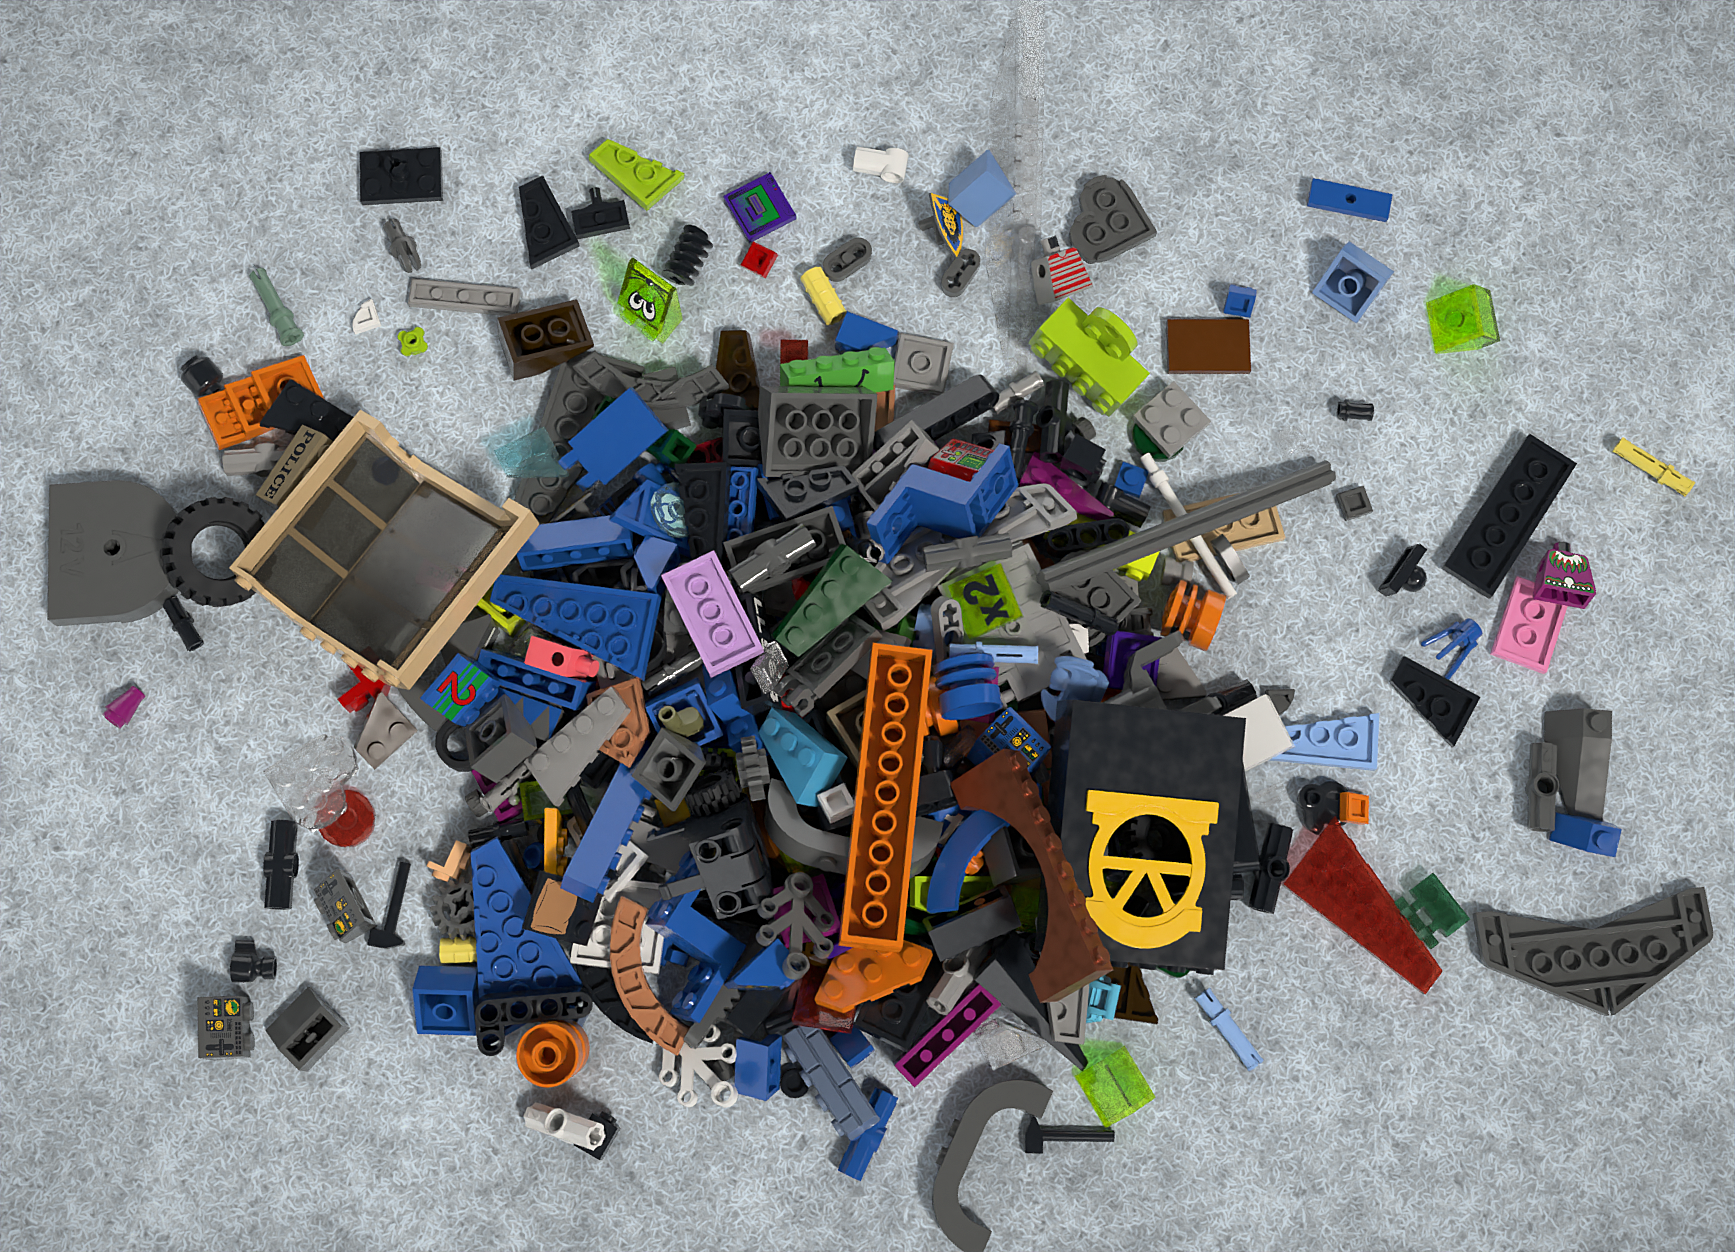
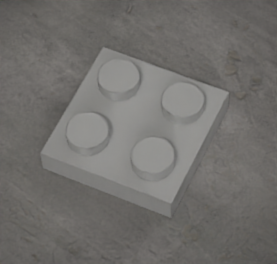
M1174 381L1132 416V420L1168 458L1179 451L1211 422Z

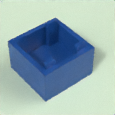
M698 677L645 701V708L657 733H659L661 728H666L659 719L658 714L661 708L671 706L676 712H679L688 707H695L703 717L704 728L700 732L686 737V739L701 746L723 736L721 724L716 714L708 706L705 690Z

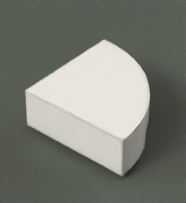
M373 299L364 302L353 319L352 325L355 335L381 326Z

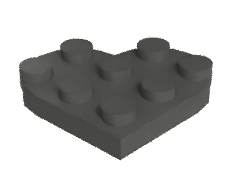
M1107 175L1094 177L1085 184L1079 198L1081 214L1075 218L1070 228L1069 241L1071 247L1077 249L1080 257L1086 263L1094 264L1108 261L1156 237L1157 230L1132 189L1124 180L1120 179L1118 181L1115 178H1107Z
M1077 551L1069 553L1061 558L1058 563L1086 552ZM1113 570L1056 592V594L1083 606L1098 608L1102 614L1118 619V623L1142 601ZM1066 618L1069 624L1079 623L1077 621ZM1095 629L1088 630L1089 647L1100 642L1106 634Z

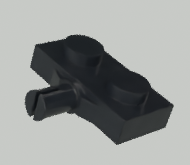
M595 187L597 197H595L593 188L589 189L592 204L585 208L571 211L577 239L630 229L625 201L602 202L599 187Z

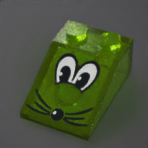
M632 257L628 262L617 302L620 312L619 316L628 325L636 324L640 327L642 334L649 340L654 341L657 339L663 344L683 320L677 289Z

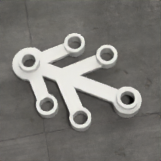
M715 1025L712 1028L714 1030L713 1036L710 1038L706 1036L704 1041L715 1043L719 1040L720 1030ZM684 1042L679 1052L682 1056L681 1088L677 1095L678 1102L685 1107H692L697 1103L698 1095L693 1090L695 1070L712 1089L711 1098L715 1104L724 1108L734 1105L738 1098L736 1087L726 1081H721L703 1060L721 1059L727 1063H734L736 1061V1047L726 1043L721 1047L694 1049ZM663 1048L662 1070L659 1074V1080L663 1085L673 1087L679 1081V1074L674 1070L675 1054ZM732 1049V1055L726 1058V1051ZM672 1072V1079L666 1082L667 1074ZM730 1091L729 1099L724 1101V1093ZM687 1093H691V1099L688 1102H684V1096Z

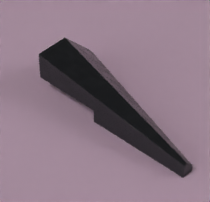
M1013 930L995 948L992 956L974 973L975 981L1077 1068L1083 1071L1089 1062L1079 1044L1052 1041L1047 1002L1040 1003L1028 975L1035 970L1036 966L1023 945L1018 932Z

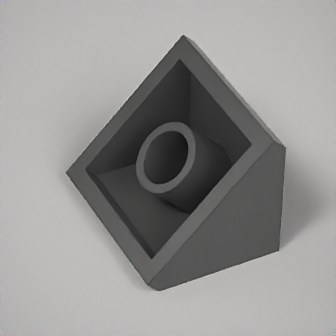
M661 728L632 774V777L670 810L676 811L706 764L701 746L666 728Z

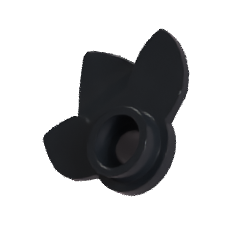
M1326 781L1320 786L1308 784L1301 788L1297 799L1300 807L1304 810V825L1310 832L1319 835L1325 824L1342 826L1347 823L1340 821V793L1348 792L1345 786L1335 781ZM1313 793L1316 795V802L1314 804L1310 801V796Z

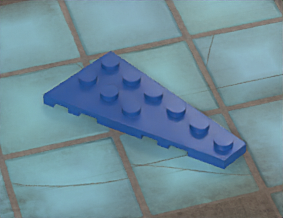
M501 574L495 580L490 602L643 681L645 680L661 596L652 593Z

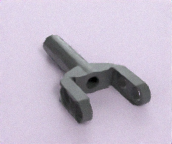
M1176 631L1132 654L1128 658L1123 676L1122 692L1101 703L1168 710L1146 669L1143 670L1142 667L1171 653L1180 644L1185 642L1186 640L1181 631ZM1217 696L1213 698L1206 697L1181 711L1210 714L1221 708L1222 705ZM1055 726L1049 728L1048 735L1052 746L1054 740Z

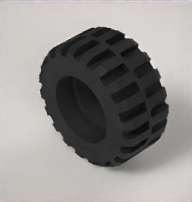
M228 497L206 498L180 511L170 521L161 539L163 541L162 548L160 549V558L163 560L162 569L164 574L168 575L171 586L177 588L181 592L180 595L187 600L191 599L196 604L202 606H231L251 598L256 592L252 589L247 591L235 582L237 578L235 574L226 579H213L202 574L192 561L191 546L194 538L203 529L211 526H224L238 534L246 548L265 525L261 519L263 516L257 510H251L249 504L243 501L236 502L233 501V498ZM274 551L253 575L263 585L266 580L270 579L273 573L271 571L272 566L276 564L277 555H274Z

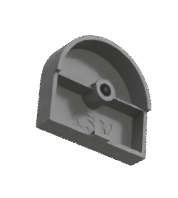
M110 480L49 485L47 620L56 626L112 622L128 623L146 618L162 609L165 600L175 597L179 592L177 588H173L169 583L170 579L163 572V560L160 558L163 533L166 532L168 524L178 512L154 490L131 481Z

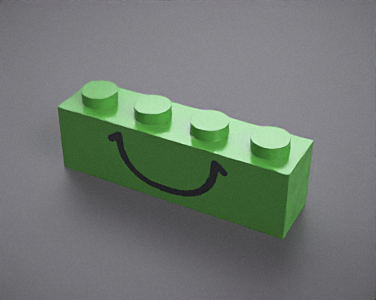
M873 347L860 352L848 351L841 355L819 356L816 359L803 361L793 360L790 363L780 364V386L866 387L875 393L893 390L895 361L885 347Z

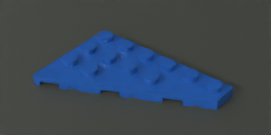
M495 837L472 850L471 867L479 998L490 993L576 985L583 986L577 971L570 963L558 939L522 929L532 895L499 838ZM562 997L563 1003L566 1001V997ZM550 998L545 999L541 1003L545 1010H552L558 1005L554 999ZM517 1001L511 1006V1009L516 1013H523L528 1008L521 1001ZM487 1004L481 1008V1012L486 1016H492L497 1013V1008L492 1004ZM526 1024L505 1025V1036ZM487 1034L483 1038L484 1042L488 1045L500 1040L495 1034Z

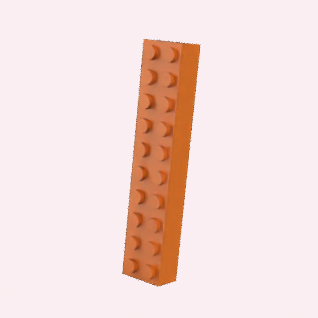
M880 643L872 644L838 946L898 953L903 947L932 650Z

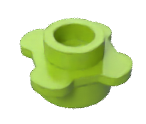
M416 327L408 332H399L397 337L401 341V353L404 356L408 357L424 353L428 349V345L423 338L425 332L421 327ZM415 340V343L411 344L410 341Z

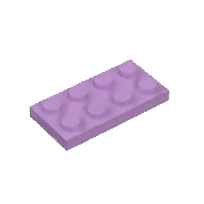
M714 551L661 575L711 678L764 653L763 647Z

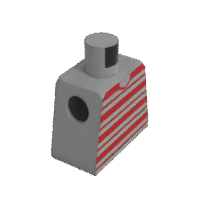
M1056 235L1040 240L1045 256L1031 262L1038 305L1055 302L1093 287L1075 247L1060 250Z

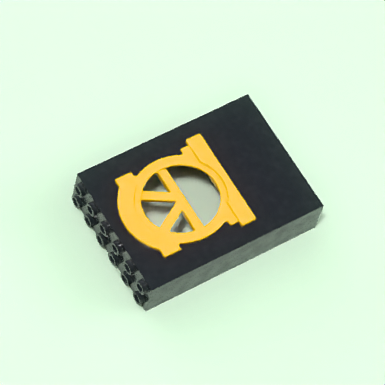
M1081 700L1057 701L1047 811L1050 814V823L1053 830L1061 840L1065 858L1073 868L1077 886L1085 896L1088 912L1097 924V933L1100 940L1109 952L1110 963L1113 967L1127 968L1129 962V965L1138 966L1140 969L1156 970L1158 965V968H1164L1167 971L1184 973L1186 968V970L1206 975H1214V970H1225L1246 718ZM1152 814L1169 820L1181 831L1190 850L1191 864L1103 855L1110 837L1121 824L1135 816ZM1109 868L1132 871L1117 895L1111 898L1104 883L1102 870ZM1041 872L1034 950L1042 952L1046 938L1049 911L1048 893L1043 872ZM1147 873L1163 913L1155 917H1136L1125 912L1123 906ZM1160 873L1189 876L1190 880L1187 889L1176 904L1172 902Z

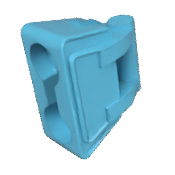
M1107 975L1089 983L1086 1024L1100 1022L1103 1018L1114 1019L1121 986L1112 984L1110 977Z

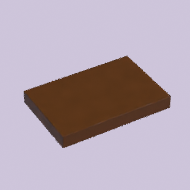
M1167 319L1168 374H1250L1249 319Z

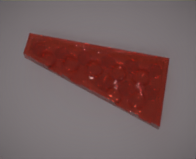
M1334 816L1282 883V886L1412 987L1425 995L1443 970L1424 943L1417 937L1409 921L1399 911L1393 898L1370 865L1365 862L1352 839L1347 836L1340 826V822Z

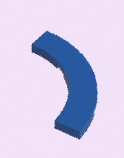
M1037 783L1039 797L1042 801V787ZM980 809L971 814L959 826L944 847L935 865L927 898V911L929 913L958 910L960 891L966 875L965 870L972 857L979 853L982 847L991 839L990 836L1002 827H1008L1011 824L991 812Z

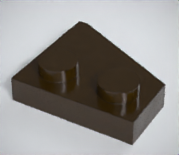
M1129 962L1127 968L1112 966L1113 970L1106 975L1110 977L1112 984L1121 986L1114 1019L1158 1025V1017L1153 1009L1141 969L1138 966L1129 965Z

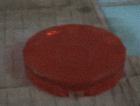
M352 790L336 791L326 797L320 805L316 817L317 827L322 837L332 845L343 848L356 847L365 842L374 831L376 813L370 800L359 792Z

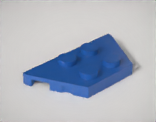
M646 479L610 516L609 521L641 536L649 535L677 544L679 553L691 558L688 543L690 539L688 526L685 525L684 530H674L667 526L682 519L675 513L679 505L670 503L669 505L660 504L658 506L660 499L664 495H670L683 501L679 494ZM661 507H667L666 512L672 521L666 522L661 519L659 515Z

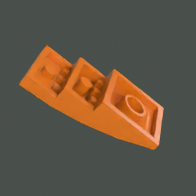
M304 355L252 371L251 377L226 384L222 391L197 398L199 408L218 450L245 442L275 429L273 427H270V429L261 427L260 421L290 379L324 399Z

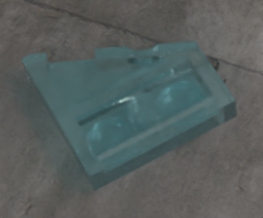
M545 426L494 450L507 478H566L569 476L567 470H564L558 463L561 458Z

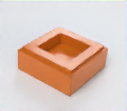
M1351 792L1340 793V821L1359 825L1369 824V795Z

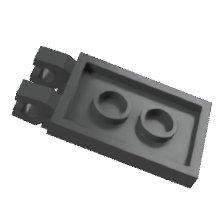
M851 614L786 671L789 675L784 676L774 687L773 691L782 697L783 703L787 706L792 705L795 707L794 710L803 717L814 708V701L817 698L820 699L872 648L873 643H877L882 638L881 634L877 629ZM790 689V690H789V693H788L787 695L783 696V695L785 694L786 690ZM803 699L802 703L798 705V702Z

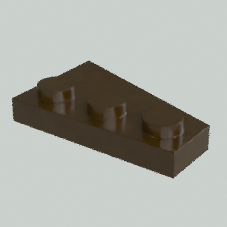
M746 330L721 331L716 370L729 384V388L720 394L742 397L746 399L745 405L750 407L752 404L755 407V411H758L760 383L750 334Z

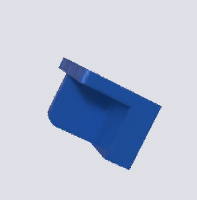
M776 1033L769 1034L761 1042L752 1039L748 1040L745 1037H739L736 1040L735 1087L738 1094L767 1101L780 1089L782 1035Z

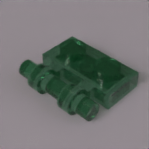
M1434 872L1409 890L1415 899L1410 905L1403 896L1393 902L1400 912L1398 914L1403 921L1407 920L1417 932L1415 936L1420 942L1424 941L1429 949L1439 944L1433 935L1436 930L1439 929L1446 938L1471 920ZM1421 908L1432 921L1427 926L1416 914Z

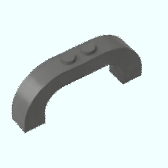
M771 779L764 807V823L775 845L783 853L800 863L820 868L823 871H832L846 875L850 838L818 830L808 825L800 817L796 802L786 783ZM920 816L915 818L910 878L922 872L932 860L941 836L943 822Z
M1025 1080L1000 1082L980 1092L969 1103L960 1121L954 1119L948 1132V1136H951L952 1140L948 1149L942 1146L935 1162L940 1167L933 1184L932 1203L935 1217L941 1230L963 1252H984L992 1233L991 1230L971 1221L963 1213L958 1200L960 1182L985 1125L995 1113L1007 1108L1018 1109L1041 1119L1053 1090Z

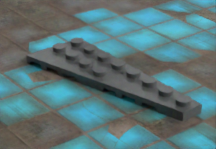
M585 351L560 365L514 499L515 502L533 513L539 525L548 524L552 520L584 470L579 461L573 467L566 470L562 468L558 461L573 449L568 442L592 421L591 418L605 398V395L592 388L573 368L575 364L592 353L589 351ZM600 355L610 365L628 376L638 379L643 378L645 374V367Z

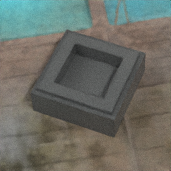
M1364 486L1336 495L1345 521L1373 512Z

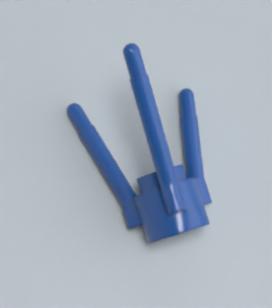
M1470 618L1465 619L1461 624L1456 621L1449 628L1421 642V646L1425 647L1453 633V641L1436 655L1438 660L1447 655L1457 645L1465 647L1445 675V678L1448 680L1457 671L1470 651L1478 645L1476 640L1483 634L1480 626Z

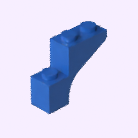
M703 663L707 703L710 709L726 724L729 747L735 753H742L741 738L755 735L757 750L765 748L766 756L770 753L758 733L762 726L761 722L756 716L741 708L735 667L711 678Z

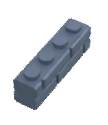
M813 1017L784 1035L783 1038L788 1044L783 1048L793 1063L797 1060L803 1068L799 1074L808 1087L814 1085L819 1092L815 1099L824 1112L830 1109L835 1117L831 1123L840 1137L846 1134L850 1140H854L864 1133L865 1130L880 1121L875 1110Z

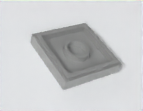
M900 333L894 360L895 388L936 396L943 394L954 343Z

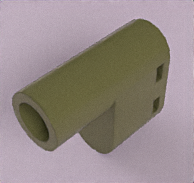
M664 706L659 711V719L666 729L684 738L698 733L704 728L703 717L695 707H688L676 712L673 707Z

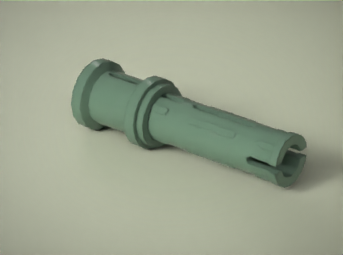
M264 268L256 269L261 279L252 271L249 278L252 280L270 313L269 322L272 327L277 329L281 345L292 346L301 341L304 333L302 329L297 328L293 320V312L284 307Z

